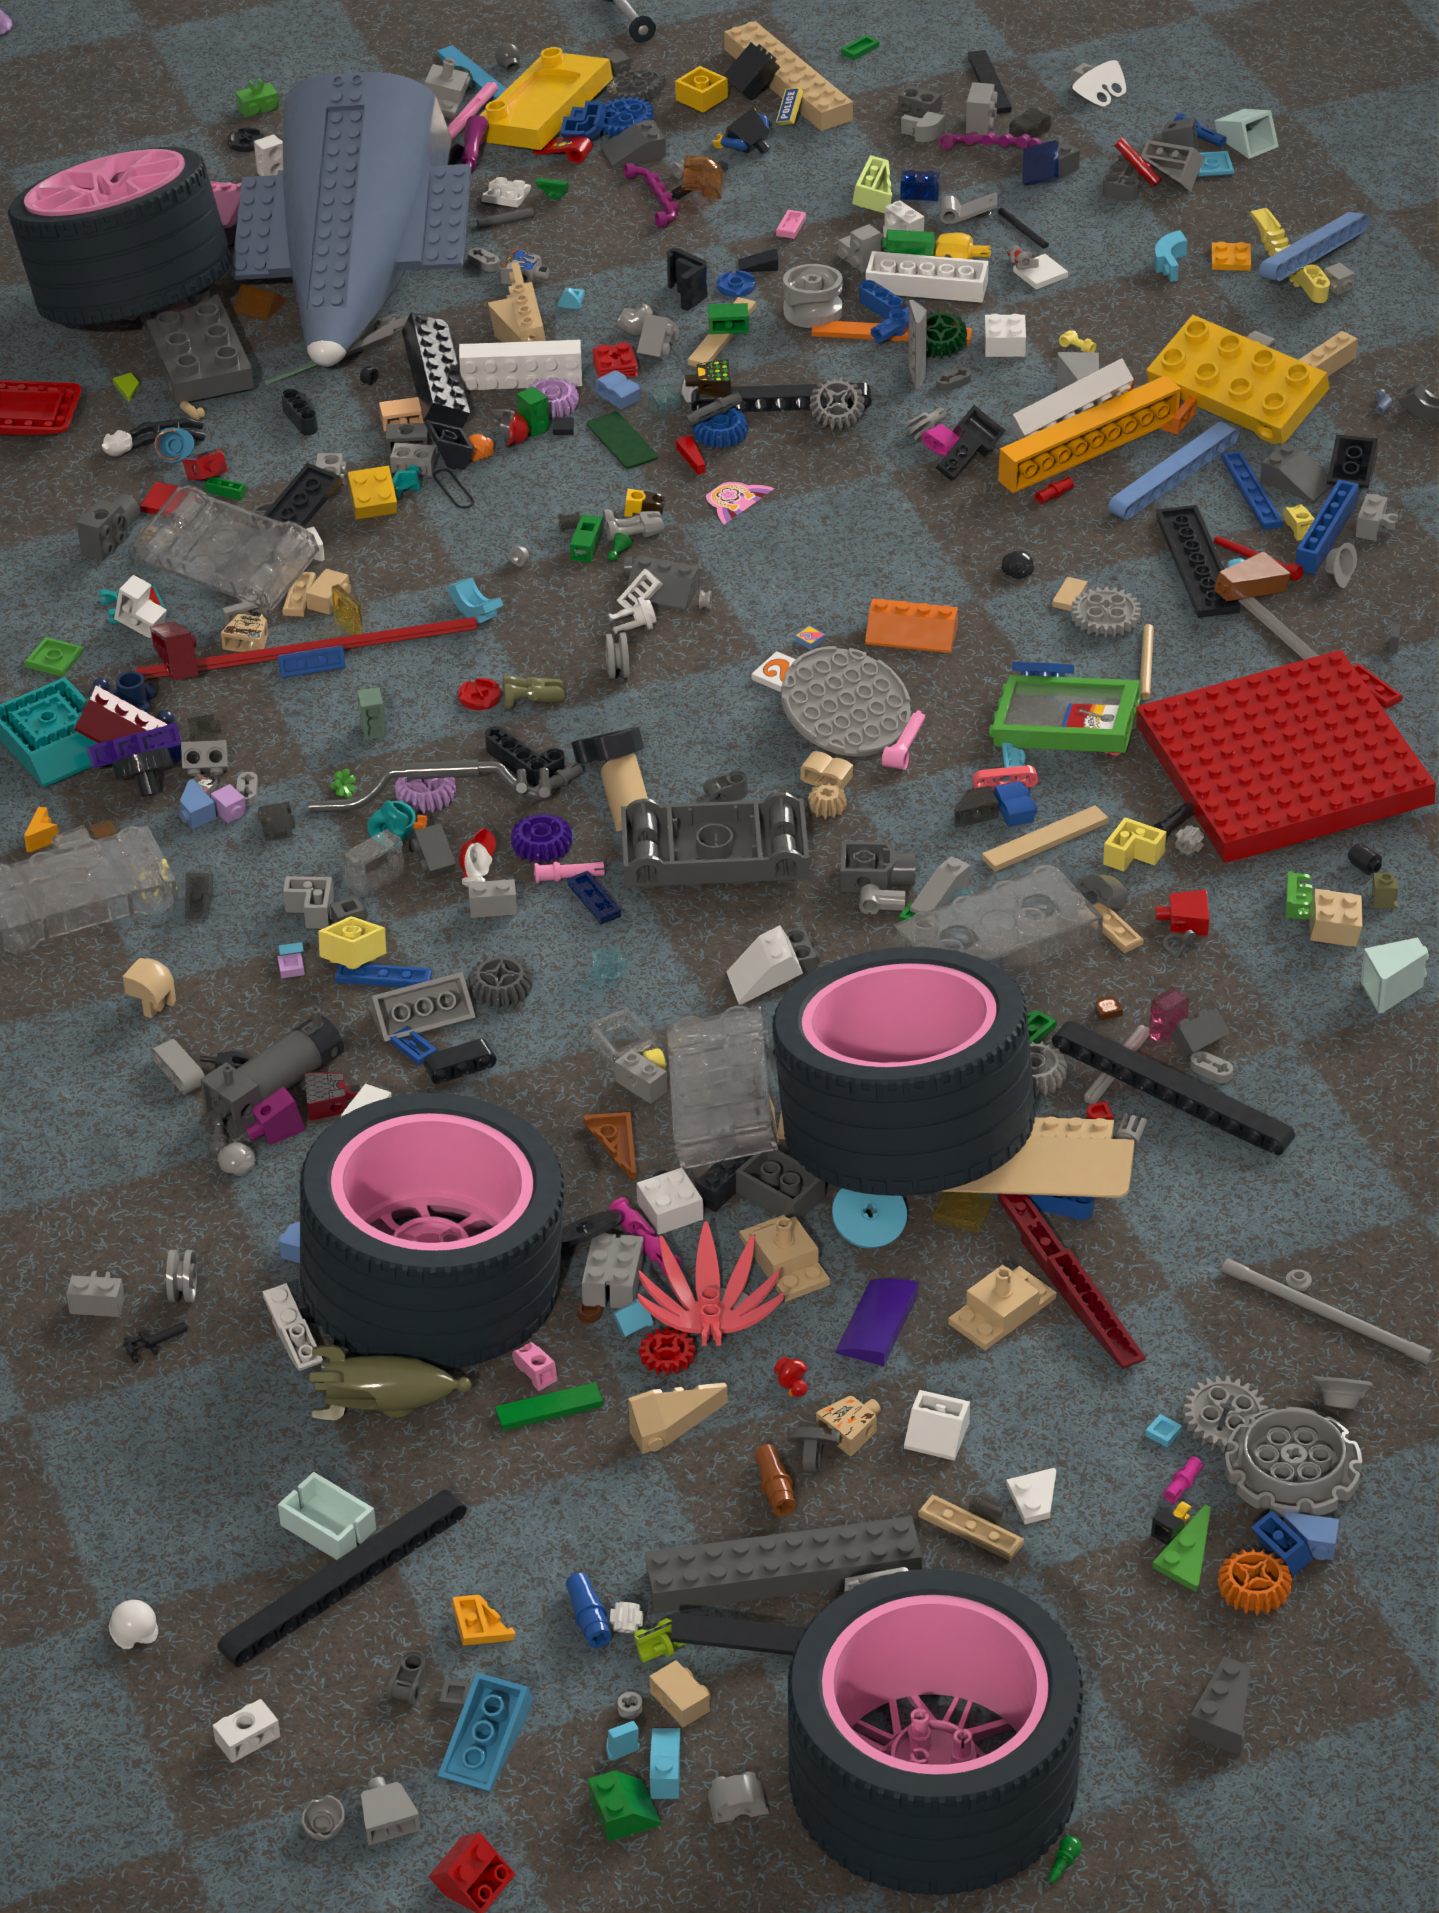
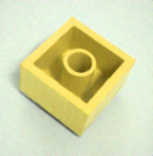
M350 916L318 931L320 957L328 959L332 963L345 965L349 969H357L362 964L375 961L378 957L386 954L385 928Z

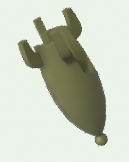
M321 1345L312 1348L313 1356H324L330 1359V1361L325 1363L324 1372L310 1373L309 1382H324L315 1383V1392H326L325 1404H330L328 1408L313 1409V1418L338 1420L344 1415L345 1408L382 1411L390 1417H404L414 1409L446 1397L454 1389L466 1392L471 1388L470 1379L462 1377L455 1380L444 1370L419 1359L384 1355L345 1358V1351L338 1345Z

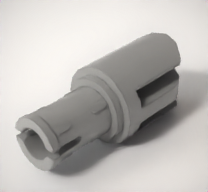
M939 407L930 414L923 412L906 422L904 427L907 429L916 424L908 431L910 435L920 431L913 438L916 441L922 437L923 432L935 427V424L946 419V411L940 414L944 409Z
M1124 1113L1115 1139L1134 1140L1135 1148L1142 1136L1147 1119L1141 1118L1136 1130L1138 1116L1132 1115L1127 1125L1128 1114Z

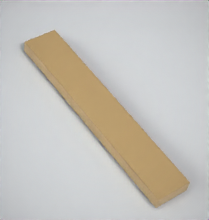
M738 297L734 302L748 303V317L756 308V301ZM708 334L688 358V365L697 367L698 363L713 361L734 334Z
M1094 805L982 853V860L994 872L1106 825L1108 824V817Z

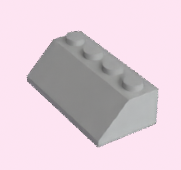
M463 972L373 995L368 999L374 1022L384 1042L390 1041L392 1036L398 1035L396 1038H402L411 1035L409 1032L412 1031L421 1033L476 1018ZM406 1026H409L412 1029L394 1034L395 1032L401 1030Z

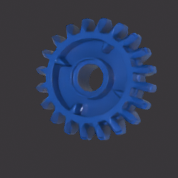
M735 408L728 409L726 413L716 414L693 425L695 440H698L699 444H704L705 447L712 446V449L716 447L722 449L725 446L729 449L730 445L737 446V443H742L743 439H746L748 430L745 415L741 411H736Z

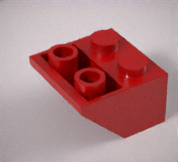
M478 1832L461 1836L428 1877L444 1896L475 1913H485L515 1876V1873L485 1837Z

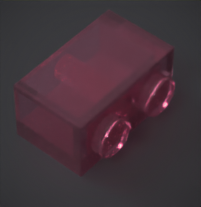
M1173 987L1151 999L1149 1034L1154 1040L1160 1041L1165 1046L1173 1042L1169 1033L1177 1029L1175 1024L1188 1018L1189 999Z

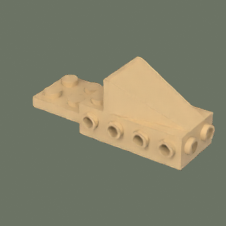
M519 262L511 263L512 271L509 272L512 286H509L510 295H506L507 299L488 302L494 335L504 343L546 341L532 282L524 283Z

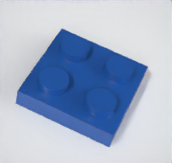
M1012 662V671H1021V675L1065 677V673H1074V665Z

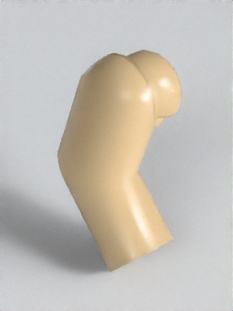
M187 401L180 403V409L194 420H200V418L205 417V411L202 407L196 409Z

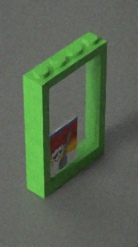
M1009 675L1007 684H1003V696L999 697L998 711L994 712V724L990 725V738H993L994 746L1002 747V742L1013 744L1015 748L1126 753L1136 718V706H1139L1141 701L1140 680Z

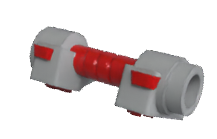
M1013 245L1007 252L1009 261L1015 263L1017 269L1039 267V259L1032 258L1031 252L1023 251L1018 245Z

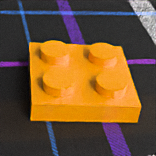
M1212 242V270L1251 271V244L1244 242Z

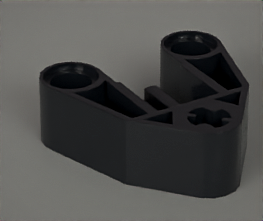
M639 727L571 742L575 761L578 764L597 759L598 761L609 760L644 749Z

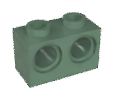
M379 687L357 690L360 724L364 740L386 737L384 707Z

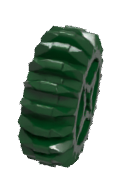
M940 310L937 313L931 311L930 315H926V357L932 355L933 359L936 356H940L943 359L944 356L950 358L951 354L957 355L958 350H962L967 342L965 322L962 321L961 316L956 317L955 312L949 314L947 310L945 313H941Z

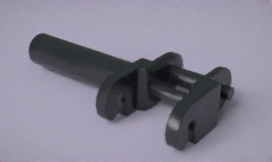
M181 1322L150 1337L139 1331L138 1336L130 1340L124 1338L123 1346L126 1347L127 1354L136 1364L138 1363V1358L135 1356L134 1351L145 1347L150 1349L154 1355H157L158 1351L154 1347L155 1345L186 1332L187 1326L184 1322ZM139 1341L142 1342V1344H140V1345H138V1346H135V1347L132 1346V1344H135V1343H137V1342H139Z

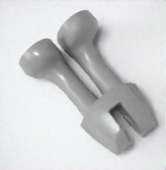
M603 509V525L608 542L614 541L615 533H623L627 536L642 533L644 537H649L661 533L665 529L659 511H645L632 518L616 519L610 509Z

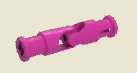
M625 1197L615 1200L610 1205L609 1210L620 1212L622 1216L620 1225L628 1235L643 1236L645 1254L651 1261L657 1262L661 1267V1272L666 1275L661 1258L659 1237L655 1234L654 1229L638 1211L633 1210L629 1206V1201ZM673 1255L679 1267H681V1259L677 1255Z

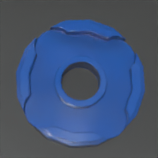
M741 270L736 271V273L728 271L717 278V289L723 295L730 297L746 296L755 289L754 277L748 272Z

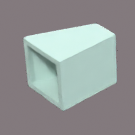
M1242 109L1215 120L1217 133L1226 136V143L1248 159L1279 147L1271 110Z
M1419 938L1364 949L1361 984L1378 1014L1385 1012L1423 987L1424 978L1427 975L1425 968L1426 960H1428L1429 954L1426 946L1421 944Z

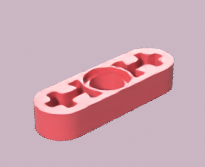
M1029 765L980 770L972 776L974 789L977 792L994 791V786L1021 781L1024 787H1033L1038 783L1036 769ZM1004 776L1011 777L1007 782L999 781Z

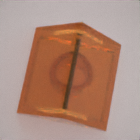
M241 284L233 312L268 321L287 302V299L275 292Z

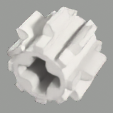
M616 1602L615 1609L610 1610L609 1622L613 1624V1631L620 1633H634L638 1631V1626L642 1627L643 1611H640V1605L631 1602Z

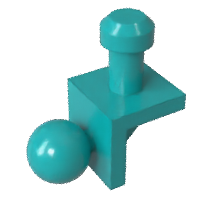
M410 465L407 471L396 472L392 479L396 499L400 498L404 490L421 489L418 479L420 473L418 466Z

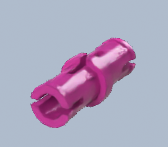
M1190 1457L1180 1471H1176L1173 1475V1480L1162 1492V1496H1166L1165 1500L1175 1504L1183 1492L1192 1487L1193 1480L1204 1467L1201 1464V1460L1196 1457Z

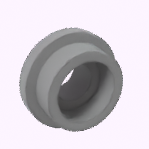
M514 546L510 549L511 562L519 567L524 566L529 560L527 549L523 546Z
M1300 1269L1292 1270L1286 1276L1287 1285L1299 1292L1307 1290L1312 1282L1311 1275Z

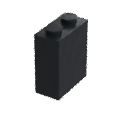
M750 42L723 75L727 78V81L751 101L755 99L780 68L775 62L777 60L776 57L770 52L766 55L767 50L760 44L756 46L752 42Z

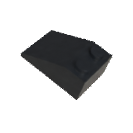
M1336 434L1327 484L1336 485L1340 479L1359 484V487L1369 488L1377 460L1378 439Z

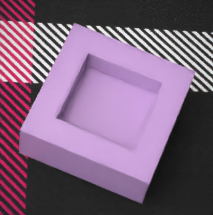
M301 953L277 956L281 979L305 975Z

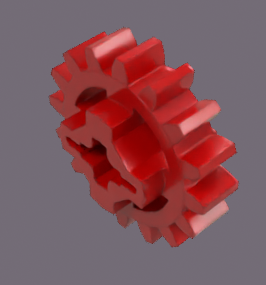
M665 1327V1330L661 1332L656 1328L654 1335L648 1332L646 1334L647 1339H641V1346L639 1347L641 1364L647 1365L648 1371L655 1369L656 1375H659L661 1371L665 1372L666 1376H669L671 1371L678 1375L680 1368L688 1370V1363L693 1364L695 1345H693V1338H688L687 1332L679 1334V1330L674 1329V1331H670L669 1327Z

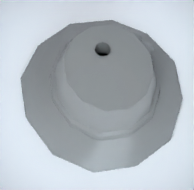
M1318 1376L1311 1378L1321 1388L1324 1405L1341 1409H1355L1359 1400L1365 1397L1366 1392L1370 1388H1373V1383L1369 1381Z

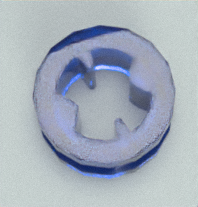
M181 745L168 748L171 760L174 759L176 762H179L182 757Z

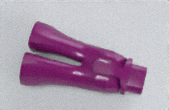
M476 115L469 117L464 130L465 146L461 157V164H470L471 172L476 168L479 147L485 141L484 133L488 128V121L484 116Z

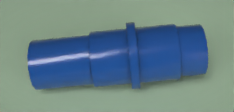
M575 1573L566 1580V1587L575 1612V1622L581 1627L583 1635L591 1647H603L609 1643L612 1637L606 1619V1609L595 1594L588 1575L585 1573Z

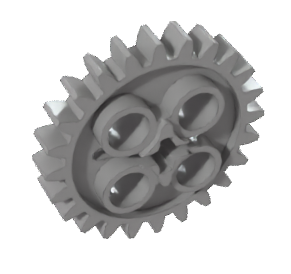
M1107 586L1104 590L1097 587L1096 591L1088 589V594L1081 592V596H1076V601L1072 602L1071 616L1072 621H1075V626H1080L1081 631L1088 629L1087 634L1096 632V637L1100 633L1105 638H1107L1108 634L1116 637V633L1124 635V630L1131 632V627H1137V623H1140L1141 608L1137 598H1132L1131 593L1125 595V590L1117 592L1116 587L1112 590H1109Z
M1216 1376L1215 1382L1206 1378L1204 1385L1197 1382L1196 1389L1191 1388L1189 1396L1186 1395L1182 1411L1185 1414L1183 1422L1188 1423L1187 1431H1194L1193 1439L1203 1438L1202 1446L1209 1442L1211 1443V1450H1214L1216 1446H1220L1221 1452L1224 1453L1227 1441L1234 1430L1233 1428H1236L1239 1424L1249 1425L1250 1416L1268 1409V1406L1263 1405L1264 1397L1257 1398V1389L1249 1391V1383L1241 1386L1239 1378L1235 1383L1231 1382L1229 1376L1226 1377L1225 1381H1221L1220 1377ZM1233 1398L1223 1429L1218 1431L1217 1429L1224 1415L1228 1400Z

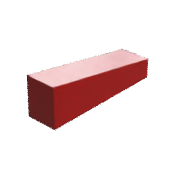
M687 435L677 438V451L697 475L704 474L705 462L692 436Z

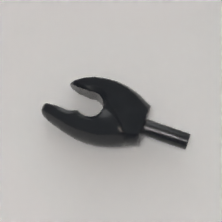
M237 1051L221 1052L217 1054V1057L200 1056V1061L215 1063L216 1069L226 1062L237 1069L252 1059L249 1055Z

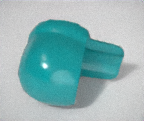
M387 800L381 809L377 810L367 822L368 833L372 840L380 847L387 850H395L411 835L414 822L416 821L415 812L405 802H391Z

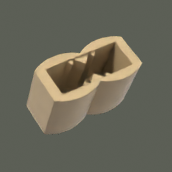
M813 751L801 766L800 779L814 786H819L820 784L828 785L830 783L831 786L838 785L839 789H844L853 776V764L841 758H832L823 752Z

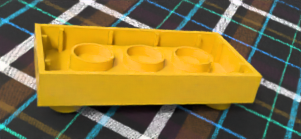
M558 47L544 49L540 53L541 56L496 100L489 102L486 105V109L479 115L484 116L488 121V128L484 133V142L541 150L561 131L564 116L570 117L572 107L584 108L585 101H591L613 79L610 59L563 53L562 49Z

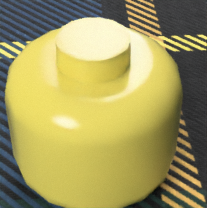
M656 1048L643 1053V1057L662 1069H666V1062L661 1049Z

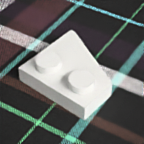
M1055 1468L1007 1479L1006 1486L1024 1524L1050 1518L1056 1479Z

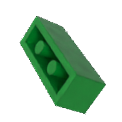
M213 476L209 477L205 482V490L209 494L240 501L246 494L244 483Z

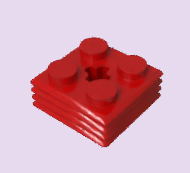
M620 342L613 346L599 345L597 348L592 349L593 362L598 378L612 371H618L624 374L626 378L638 376V364L630 343Z

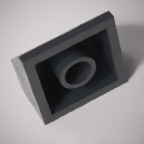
M425 420L424 424L445 465L451 469L465 470L474 448L463 429Z

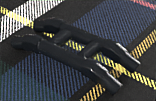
M188 417L151 423L144 422L130 430L131 436L134 438L140 434L152 432V430L153 434L141 436L133 441L132 446L134 449H137L143 445L146 446L155 442L161 429L173 427L202 429L203 422ZM184 429L192 435L193 440L204 441L205 433Z

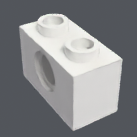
M262 1699L244 1706L241 1710L213 1724L215 1742L232 1763L280 1737L278 1719Z

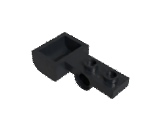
M973 405L952 431L960 437L959 440L937 465L936 469L952 481L976 451L985 457L1006 430L977 406Z

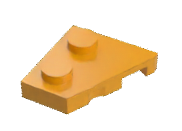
M480 1595L452 1598L451 1605L463 1646L514 1640V1629L512 1627L507 1629L500 1622L501 1616L494 1609L489 1608L487 1602Z

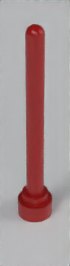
M1220 536L1214 538L1215 544L1248 558L1259 554V552ZM1274 559L1291 573L1290 580L1297 582L1302 577L1303 566L1297 563L1285 564Z

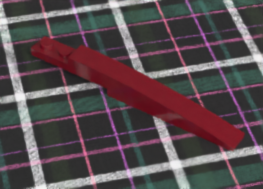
M998 1193L997 1200L1020 1231L1021 1242L1100 1345L1122 1369L1145 1361L1146 1357L1070 1248L1064 1249L1028 1195Z

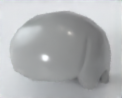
M326 1795L319 1800H311L302 1813L301 1825L307 1836L318 1841L331 1840L344 1827L345 1810L340 1800L331 1795Z

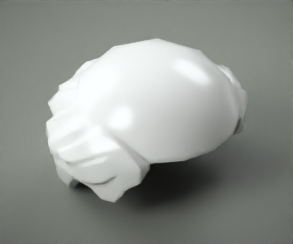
M117 430L113 435L106 434L102 444L103 451L110 456H122L132 448V437L129 433Z

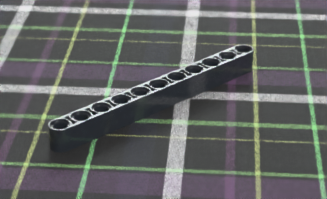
M1065 1022L1052 1037L1053 1046L1059 1049L1060 1052L1270 1153L1275 1152L1274 1154L1277 1156L1283 1154L1295 1138L1294 1130L1287 1124L1075 1022Z
M440 1491L227 1632L219 1640L218 1650L235 1667L243 1666V1662L246 1664L264 1652V1648H270L288 1636L287 1633L291 1634L309 1622L308 1619L312 1620L330 1608V1604L334 1605L352 1593L351 1590L355 1591L373 1579L372 1576L376 1577L394 1565V1561L397 1563L415 1551V1547L418 1549L436 1537V1533L439 1535L457 1523L456 1520L460 1521L463 1519L467 1511L466 1506L450 1491Z

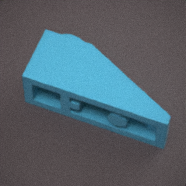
M652 1728L650 1754L651 1799H679L680 1728Z

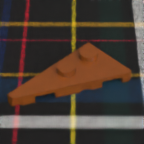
M631 1113L583 1115L585 1127L630 1180L636 1179Z

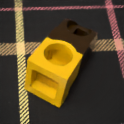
M628 489L624 516H633V513L640 514V512L659 511L662 515L665 499L658 493Z

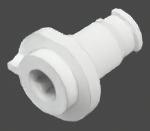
M643 596L637 598L638 605L620 610L613 615L611 613L608 614L610 621L632 614L634 616V621L613 627L615 635L620 631H628L643 625L646 626L648 631L652 630L653 623H656V617L650 600H644Z

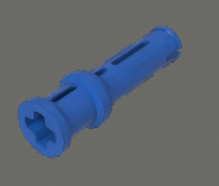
M1180 112L1176 115L1174 121L1187 119V117ZM1195 119L1198 137L1218 147L1225 145L1226 136L1200 125Z

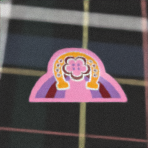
M726 482L708 493L706 499L712 506L717 508V514L721 522L726 524L774 488L763 485Z

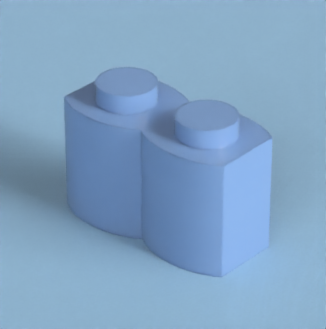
M612 371L595 380L596 393L620 410L640 401L641 390L639 385L631 380H627L626 376L618 371Z

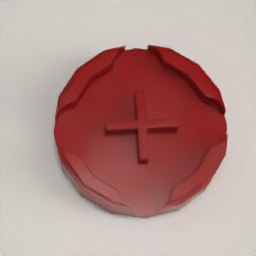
M477 678L474 682L470 683L469 680L460 686L458 698L459 702L468 709L487 710L500 702L502 691L497 682L487 678Z

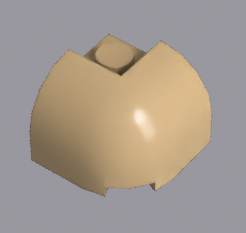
M139 958L123 975L125 994L142 999L144 1016L153 1018L157 1012L162 1011L165 1004L173 1007L176 1001L174 980L168 967L151 958Z

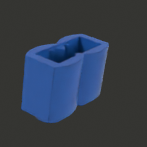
M1021 781L994 786V801L1008 827L1034 822L1037 806L1035 801H1031L1027 786L1024 787Z

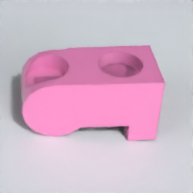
M530 1342L512 1352L515 1365L532 1380L533 1386L538 1391L558 1381L555 1361L534 1343Z

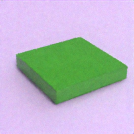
M45 637L24 662L25 667L63 677L84 653V647Z

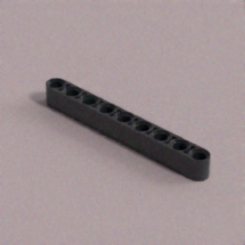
M862 382L851 383V385H858L857 390L861 389L862 396L865 399L863 403L864 408H868L872 403L870 386ZM817 384L731 387V394L738 392L742 398V403L732 408L742 412L810 410V396H812L813 389H817ZM696 388L691 393L692 411L715 402L717 398L698 396V388ZM825 397L821 400V406L823 407V409H825L828 404L826 402L827 399ZM849 398L846 404L851 409L854 404L851 398Z

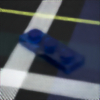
M588 870L567 878L568 886L600 924L621 917V909Z

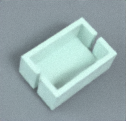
M315 1472L298 1486V1492L293 1490L278 1504L282 1527L336 1560L356 1548V1542L361 1544L376 1530L373 1507Z

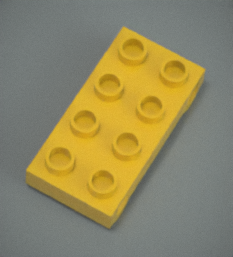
M1195 315L1188 319L1146 369L1149 382L1166 375L1181 388V400L1186 401L1189 396L1196 398L1197 407L1255 432L1262 440L1271 444H1283L1330 389L1327 372Z

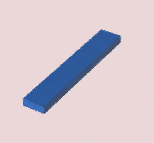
M1242 451L1221 454V460L1261 528L1267 530L1283 527V520Z

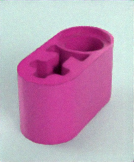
M942 424L922 433L924 445L944 457L960 438Z

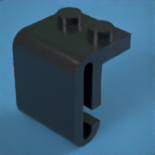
M672 248L666 253L668 288L672 289L674 283H677V292L681 294V309L688 311L708 297L707 262L684 250Z

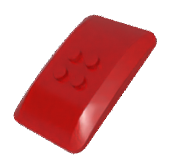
M0 380V435L45 436L67 431L82 393L81 386L77 383Z

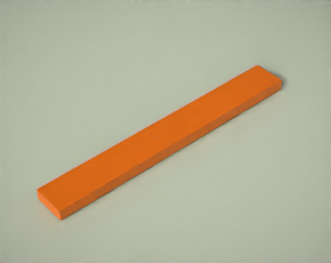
M833 321L825 325L812 326L811 336L874 339L871 335V329L880 323ZM909 326L904 335H893L886 340L908 341ZM966 328V344L970 345L972 328Z

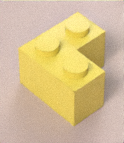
M1124 818L1104 843L1103 865L1124 872L1133 859H1137L1155 866L1165 853L1166 831Z

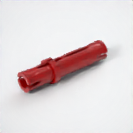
M1123 137L1115 143L1114 147L1123 154L1137 169L1138 174L1142 175L1152 187L1158 184V181H1161L1162 178L1150 167L1151 164L1149 162L1146 163Z

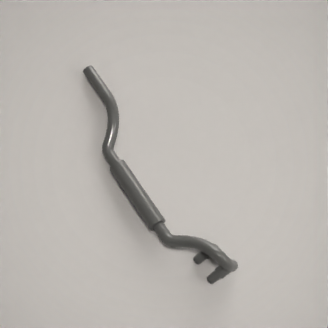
M479 759L406 763V766H393L385 769L375 783L366 792L357 797L343 800L310 801L309 810L311 813L347 811L360 808L377 797L392 778L407 777L408 780L469 777L491 772L496 773L506 785L518 794L534 800H546L551 797L548 768H540L539 789L527 786L525 769L517 770L516 779L505 765L500 762H479Z

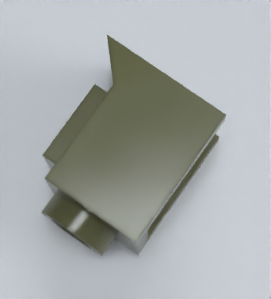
M1373 873L1371 892L1372 896H1374L1373 908H1398V883L1393 873Z

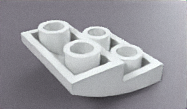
M497 177L489 183V190L482 194L481 202L519 207L529 193L531 185L525 184V181L522 180L511 182L507 181V178Z

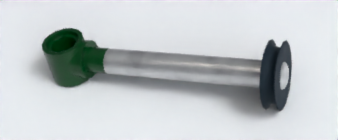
M605 0L607 2H614L631 23L629 34L634 41L638 43L646 42L654 36L656 25L650 17L638 16L626 0Z

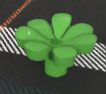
M344 769L342 772L338 771L334 774L336 781L331 783V788L336 790V795L339 797L350 798L352 796L351 792L356 789L352 784L356 781L354 775L349 776V769Z

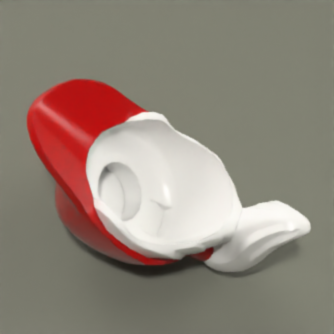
M485 828L480 829L470 841L465 842L459 852L458 862L464 872L462 884L468 887V883L485 882L483 876L488 874L489 866L492 863L496 840L493 834Z

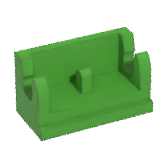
M1288 871L1286 918L1309 919L1312 885L1299 882L1302 880L1310 881V875Z

